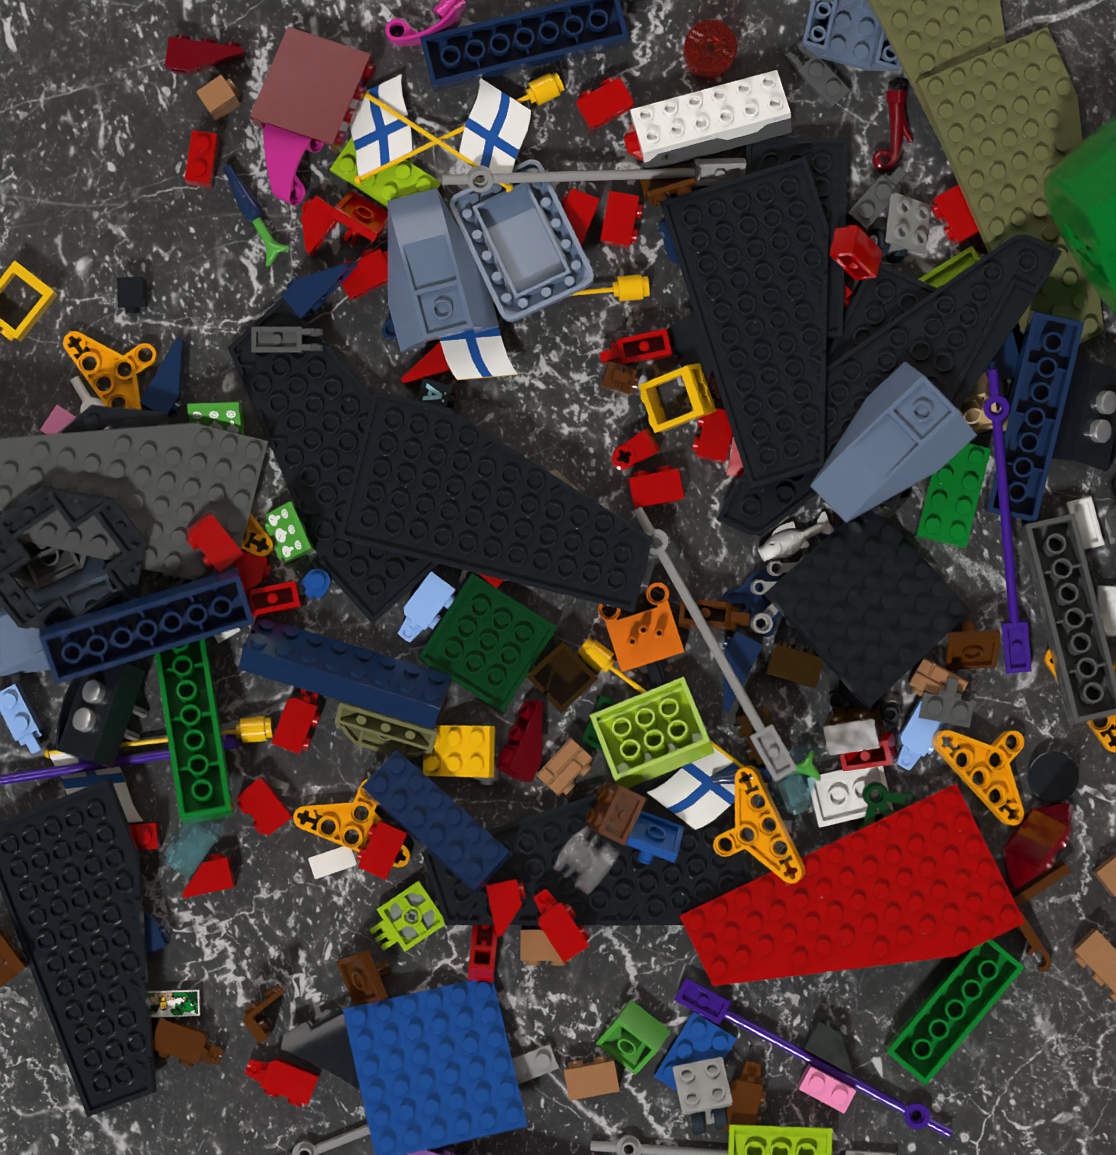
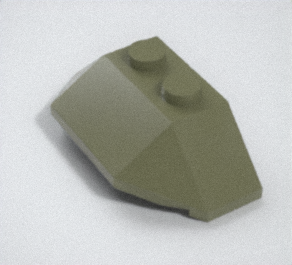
M342 701L339 703L334 722L338 727H341L355 745L390 756L398 750L407 759L425 753H432L438 733L436 727L433 730Z

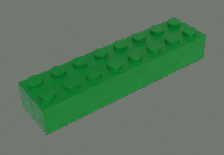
M207 638L156 653L155 659L180 820L186 825L235 816Z

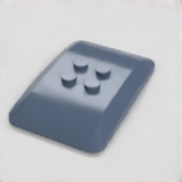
M527 160L514 166L512 173L545 172V170L537 160ZM550 182L512 183L513 190L511 192H506V188L500 184H493L485 192H475L469 187L455 194L450 201L454 217L501 317L508 322L520 320L584 290L594 281L593 270Z

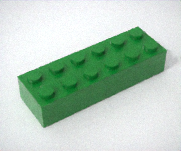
M992 939L965 951L884 1047V1050L924 1085H927L1025 967Z

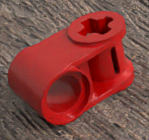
M647 428L617 447L611 456V461L615 468L626 470L640 461L648 459L661 449ZM619 452L623 455H629L627 464L624 461L619 462L617 460L620 456Z

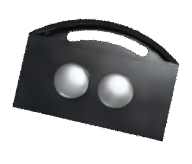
M1075 360L1052 459L1084 470L1107 472L1116 458V368L1092 360Z
M123 663L72 679L65 694L58 718L56 733L57 751L80 760L113 768L115 761L119 757V749L123 737L132 741H137L140 738L138 733L128 730L127 725L132 713L142 718L147 717L148 711L135 705L139 690L143 686V678L146 671L128 663Z

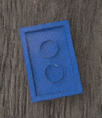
M693 1011L653 1077L677 1091L673 1073L674 1066L722 1057L724 1061L737 1038Z

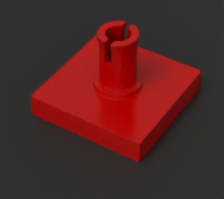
M352 190L333 208L330 215L348 227L343 239L347 242L352 237L349 242L351 245H357L361 235L374 242L388 227V212Z

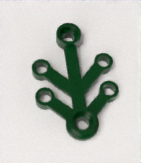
M880 782L868 783L862 791V798L867 804L864 821L859 825V830L864 828L865 825L874 823L877 808L883 815V818L898 812L891 810L887 802L900 803L908 807L918 802L917 797L912 792H905L904 794L889 792ZM873 790H878L879 792L876 798H871L870 796ZM908 796L913 797L911 804L905 803V799Z

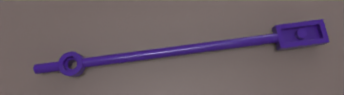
M989 369L990 396L983 403V412L987 418L992 420L1006 579L1009 622H1001L1006 674L1032 672L1027 620L1019 621L1002 423V419L1009 413V403L1000 395L998 369ZM993 403H999V411L993 412L991 410V405Z
M230 734L222 735L224 750L239 748L237 738L231 739ZM163 749L119 756L115 761L114 767L171 759L170 750ZM87 761L0 775V785L108 769L110 767Z
M687 977L674 998V1001L717 1024H720L723 1018L902 1113L906 1124L913 1129H921L926 1126L946 1138H949L952 1134L953 1129L931 1118L928 1109L923 1104L913 1102L907 1105L728 1009L731 1004L730 1000ZM914 1111H920L921 1115L918 1119H912Z

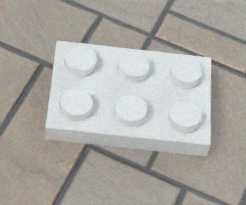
M883 766L843 771L841 769L820 774L821 781H817L813 777H807L819 828L865 817L867 804L862 798V791L868 783L880 782L889 791ZM873 790L871 792V798H876L878 796V790ZM887 802L891 810H893L892 802Z

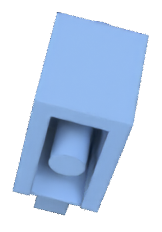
M430 572L405 605L404 615L407 617L398 634L406 641L411 642L423 630L426 631L429 627L433 630L442 618L438 614L444 607L449 609L454 602L456 596L453 594L456 590L433 572Z
M14 684L0 691V712L15 741H19L21 746L26 744L32 755L42 751L43 748L38 737L42 736L40 731L42 726L21 684Z
M922 697L919 698L898 735L899 744L902 747L895 763L907 770H910L921 756L924 757L926 753H932L934 750L932 745L934 734L940 730H945L948 725L943 722L918 718Z

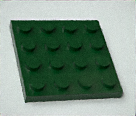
M471 573L417 659L436 671L450 675V680L504 713L556 631L557 626Z

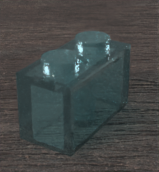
M794 774L776 783L774 782L784 811L797 815L808 810L807 805L812 804L801 774Z
M201 822L183 824L178 832L181 835L180 839L176 844L172 842L164 853L167 856L164 863L188 879L194 876L220 837L219 834Z

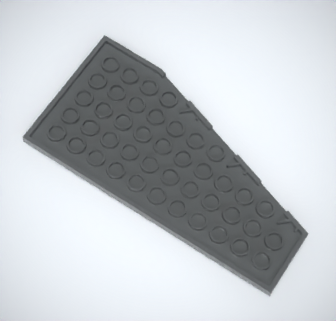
M194 422L0 438V515L40 487L116 498L146 539L141 568L196 581L219 574V572L215 568L210 570L201 559L205 555L199 548L194 551L186 541L189 535L185 530L209 511L241 550L268 441ZM58 510L17 537L18 540L109 561L123 554L95 516L72 530ZM234 562L231 563L228 567H226V568H225L223 571H221L220 573L225 572V571H228V570H232V569H233V566H234Z

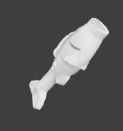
M822 512L817 520V524L804 530L796 529L793 521L779 526L763 546L758 547V551L763 561L786 559L792 557L800 549L808 548L809 543L806 539L819 533L828 536L834 529L829 523L826 512Z

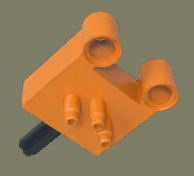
M659 582L651 584L646 591L647 601L657 608L617 620L621 609L616 608V614L612 617H607L602 613L603 604L598 606V614L605 621L620 671L624 672L646 665L653 689L667 684L660 660L684 653L668 602L669 590L667 586ZM654 587L663 589L665 594L663 600L654 601L651 598L650 592Z

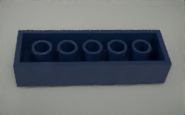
M398 750L362 786L364 793L475 894L484 887L511 857L509 850Z

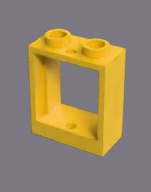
M14 260L0 278V294L13 277L18 275L43 295L16 330L0 318V327H2L0 333L10 341L16 338L21 342L58 294Z
M700 363L687 365L638 385L640 397L646 406L649 415L648 421L654 433L670 430L716 412ZM682 376L694 411L667 421L656 386Z

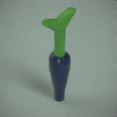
M230 164L224 167L223 171L229 180L245 220L253 222L265 243L266 266H271L278 253L286 252L290 249V246L280 244L273 239L261 218L263 210L259 202Z
M813 750L810 751L801 763L795 764L798 770L790 775L805 774L817 781H821V776L813 765L815 757ZM765 764L752 765L760 772L764 783L772 781L773 778ZM739 769L723 774L711 775L712 785L735 784V774ZM745 773V776L742 778L744 782H750L753 776Z

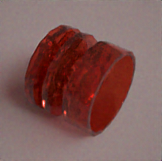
M705 20L695 24L688 32L683 47V62L687 70L694 77L703 81H715L724 77L731 70L737 53V40L733 31L726 24L717 20ZM708 43H711V46L715 47L713 53H710L709 49H706Z

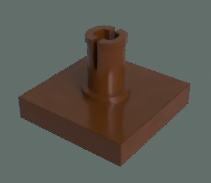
M965 621L961 624L962 632L948 633L944 661L946 670L996 668L1000 644L999 630L977 631L974 621Z
M369 949L336 961L354 1006L367 1003L372 1004L388 997L381 978L391 975V969L388 968L380 971L389 966L387 961L382 960L380 963L374 964Z

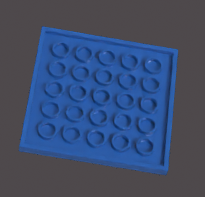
M471 980L385 999L372 1004L367 1003L343 1009L374 1155H408L528 1126L494 980L493 982Z

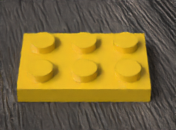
M435 725L438 733L433 751L429 754H423L424 775L494 777L495 726Z

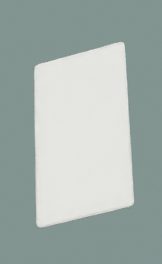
M345 846L308 858L315 879L357 865L352 849Z

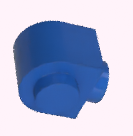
M313 569L301 581L300 584L304 587L301 592L312 600L315 597L322 600L331 587V577L322 569Z

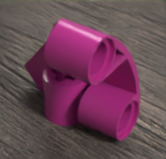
M441 0L433 8L440 21L419 33L411 29L403 20L393 19L386 25L387 39L395 46L421 45L420 37L455 29L462 21V11L466 8V2L464 0ZM395 27H401L404 30L403 35L400 37H393L390 33Z
M266 124L263 129V140L272 193L276 198L297 206L305 197V187L296 176L302 155L305 150L313 153L319 152L323 148L324 143Z

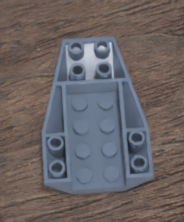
M811 0L802 46L819 58L866 71L899 70L900 62L866 0Z
M437 188L388 201V305L401 353L425 347V342L473 329L474 333H479L499 327L488 287L465 238Z
M904 362L866 398L810 486L847 523L938 472L977 434L961 413L923 374Z
M89 556L86 558L83 569L39 590L29 588L25 592L39 610L59 596H62L75 615H77L114 590V586L103 570V566L107 564V561ZM2 607L0 609V676L50 670L39 639V629L19 628Z

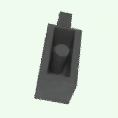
M898 167L891 176L886 173L883 176L881 175L847 213L846 218L855 226L860 227L865 233L890 204L891 194L900 193L902 187L898 183L906 175V172Z

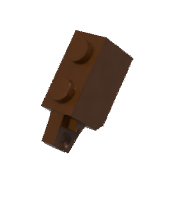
M608 361L599 390L628 399L630 394L635 395L640 378L636 377L637 370Z
M681 598L678 629L699 630ZM694 599L712 632L729 633V630H736V626H749L750 614L737 612V607L731 606L732 603Z
M167 1017L159 1019L153 1036L154 1054L164 1058H169L170 1055L179 1058V1063L187 1066H193L194 1063L199 1064L200 1062L219 1065L225 1049L209 1042V1036L205 1030Z
M745 1060L740 1077L730 1081L729 1088L733 1104L725 1107L728 1124L723 1126V1130L729 1131V1124L760 1125L761 1115L757 1114L759 1104L764 1105L766 1090L762 1089L763 1084L760 1082L761 1063Z

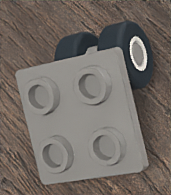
M898 193L891 194L887 230L875 228L867 233V236L883 251L881 259L887 255V263L897 264L905 258L907 250L919 254L926 252L931 209L929 204Z
M717 1057L674 1066L673 1073L682 1114H689L693 1134H704L706 1132L705 1125L715 1124V1128L718 1131L723 1130V1126L728 1124L725 1107L733 1104L723 1058Z

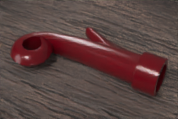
M904 90L886 91L890 125V151L879 149L873 154L872 158L875 168L882 172L890 171L897 165L902 151L903 134L909 143L913 142L905 115L906 91ZM882 155L888 158L886 164L881 162Z

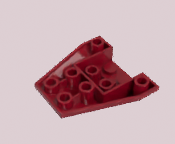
M1064 802L1029 809L1022 822L1001 849L1007 885L1015 890L1019 887L1021 888L1026 882L1041 874L1044 869L1048 871L1056 860L1054 854L1059 848L1063 849L1071 839V836L1068 834L1072 830L1074 808L1072 804Z

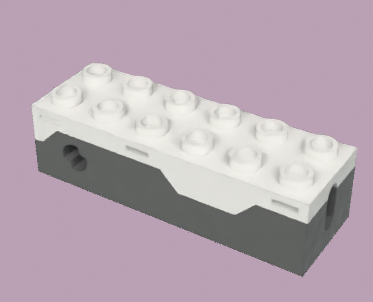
M775 70L631 109L632 124L623 138L627 153L641 160L644 169H659L792 133L791 111L778 71Z

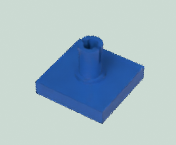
M641 811L627 839L626 845L640 850L638 860L644 864H651L654 856L674 863L678 855L684 827Z

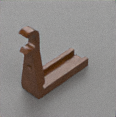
M1060 860L1052 865L1048 871H1043L1026 882L1021 888L1019 887L1011 892L1017 907L1071 873L1067 864ZM1019 910L1025 923L1018 926V929L1030 945L1026 953L1033 955L1035 951H1040L1044 958V963L1038 966L1037 971L1045 972L1051 966V958L1022 911Z

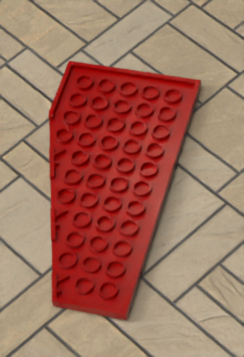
M957 784L801 857L805 866V874L796 883H787L772 871L680 915L682 923L713 986L954 957L1025 923ZM791 866L787 870L788 874H794V876L798 871L796 867L792 868Z

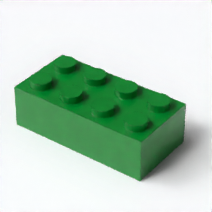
M968 443L942 469L928 477L913 537L960 549L967 547L991 449Z

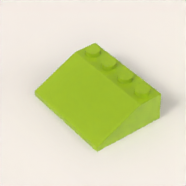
M684 677L590 715L617 785L626 789L715 753Z
M729 1124L727 1155H832L833 1129Z

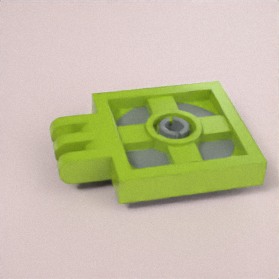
M417 881L376 909L383 921L369 929V931L373 934L379 929L382 930L383 933L375 939L377 942L385 937L388 939V942L381 946L383 951L397 941L403 950L407 951L444 926L445 923L441 912L421 882Z

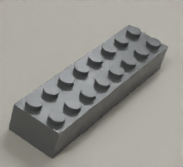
M1075 514L1025 524L1020 529L1068 724L1071 726L1115 716L1116 676Z

